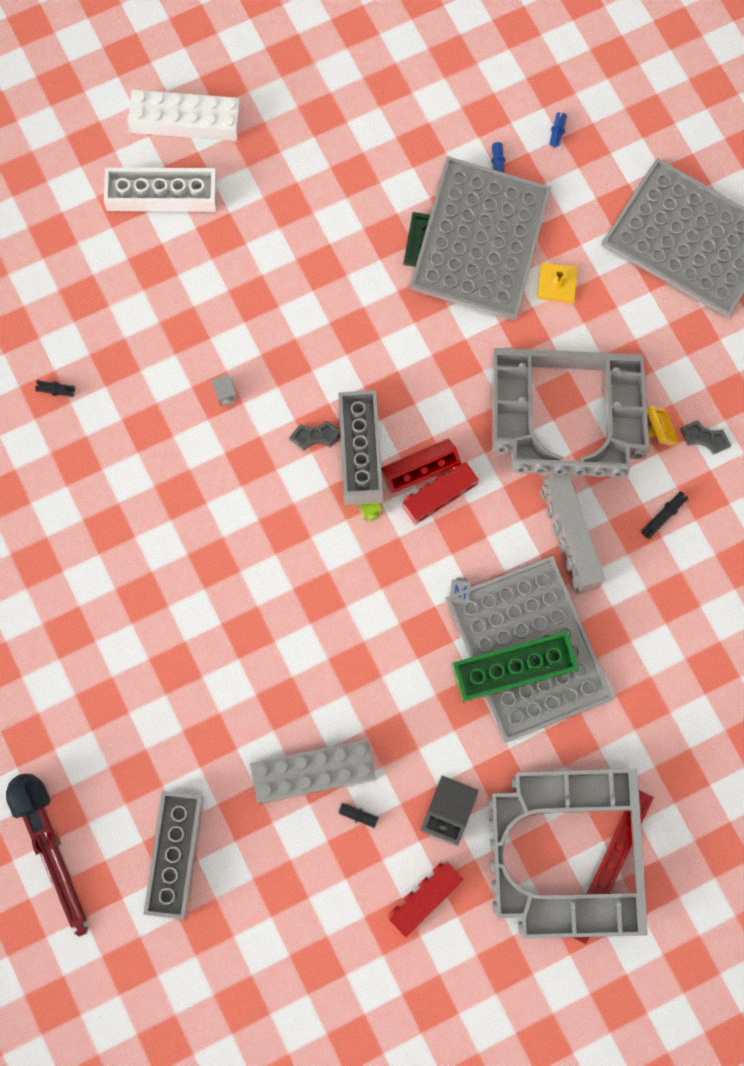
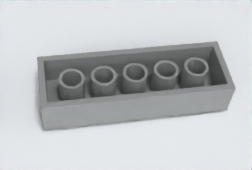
M376 390L339 392L345 505L383 503Z
M556 474L546 477L540 494L542 500H546L548 506L546 507L547 515L553 520L554 525H552L554 535L559 538L560 543H558L560 553H564L566 558L564 564L567 572L570 571L572 579L570 581L572 588L577 591V594L600 588L605 581V577L569 474Z
M368 740L250 763L258 805L376 781Z
M162 791L143 915L187 920L204 802L203 796Z

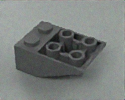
M442 775L420 832L458 846L479 790Z

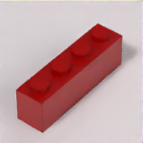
M448 438L382 467L381 472L386 486L393 494L459 465L461 460L456 446Z
M467 462L452 467V471L447 474H440L432 484L427 483L423 485L415 495L411 493L404 498L402 507L415 525L478 485L479 479Z
M440 862L432 870L435 874L430 879L426 876L418 884L420 889L416 893L411 891L403 899L406 903L401 907L397 905L389 913L391 917L388 920L405 938L464 880L448 862L444 865Z

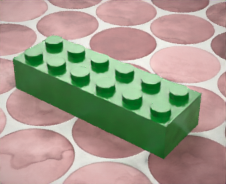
M567 631L453 662L451 665L462 703L567 675L578 670Z

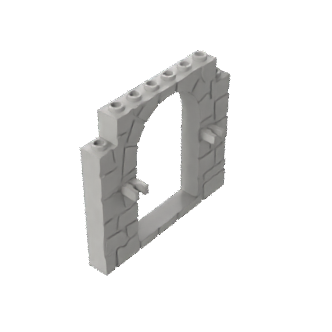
M494 348L492 358V452H511L512 472L622 478L628 477L631 467L630 458L646 459L649 450L643 355ZM532 367L604 370L607 434L606 442L599 450L590 455L580 457V461H563V456L551 452L539 442L535 436L532 424Z
M637 769L516 772V777L512 778V790H516V793L492 794V798H489V811H493V819H489L490 831H494V839H490L491 852L495 851V860H491V872L496 874V880H492V893H496L497 901H493V914H497V918L522 917V921L518 922L519 934H523V938L648 935ZM631 812L635 893L536 895L520 888L511 879L505 868L503 859L505 840L511 829L528 816L553 813Z

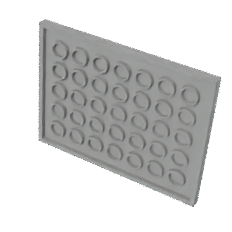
M447 156L409 289L516 321L551 187Z
M656 158L601 245L724 317L729 318L744 294V207L661 159Z
M553 556L445 598L469 658L567 631L578 665L576 672L486 697L504 743L614 700ZM470 592L469 601L464 605L452 603L451 599Z

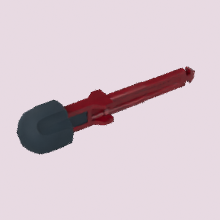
M27 773L17 775L9 782L6 790V801L11 814L15 818H23L32 840L34 852L36 855L40 854L70 927L77 928L74 934L79 937L83 936L88 932V926L84 928L83 925L87 919L58 846L61 845V842L45 810V806L50 804L51 799L45 785L39 778Z

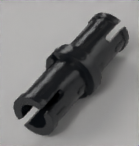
M36 381V384H38V386L35 385L36 392L72 398L75 395L73 393L75 392V386L59 384L57 381L53 383Z

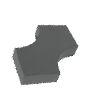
M698 420L680 428L688 446L693 444L705 446L713 455L731 447L723 429L717 431L709 430L703 427Z
M325 421L318 427H306L300 424L289 437V440L303 451L315 444L331 447L339 438L341 432L328 421Z

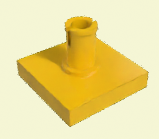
M541 262L537 299L574 303L578 267Z
M656 406L647 408V413L652 423L648 427V439L657 436L660 444L670 446L679 444L680 442L667 410Z

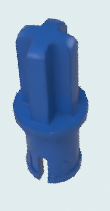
M560 112L556 113L554 125L551 127L552 134L549 144L554 148L560 146L562 134L565 133L564 126L567 119L565 113H562L561 118Z
M495 142L492 144L493 158L491 162L493 163L494 170L505 173L504 162L506 159L503 156V144Z

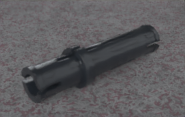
M679 491L670 502L664 504V508L641 530L642 535L646 534L644 537L650 539L672 515L678 513V509L688 500V497H684L685 494Z

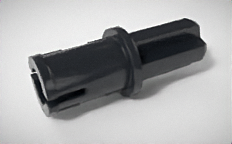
M342 803L339 809L340 815L355 820V823L360 822L370 826L373 829L379 818L362 811L363 808L358 809Z

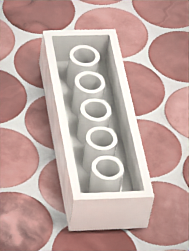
M132 90L128 114L130 133L238 141L241 113L240 98Z
M105 168L104 204L107 211L216 212L217 175L215 168Z

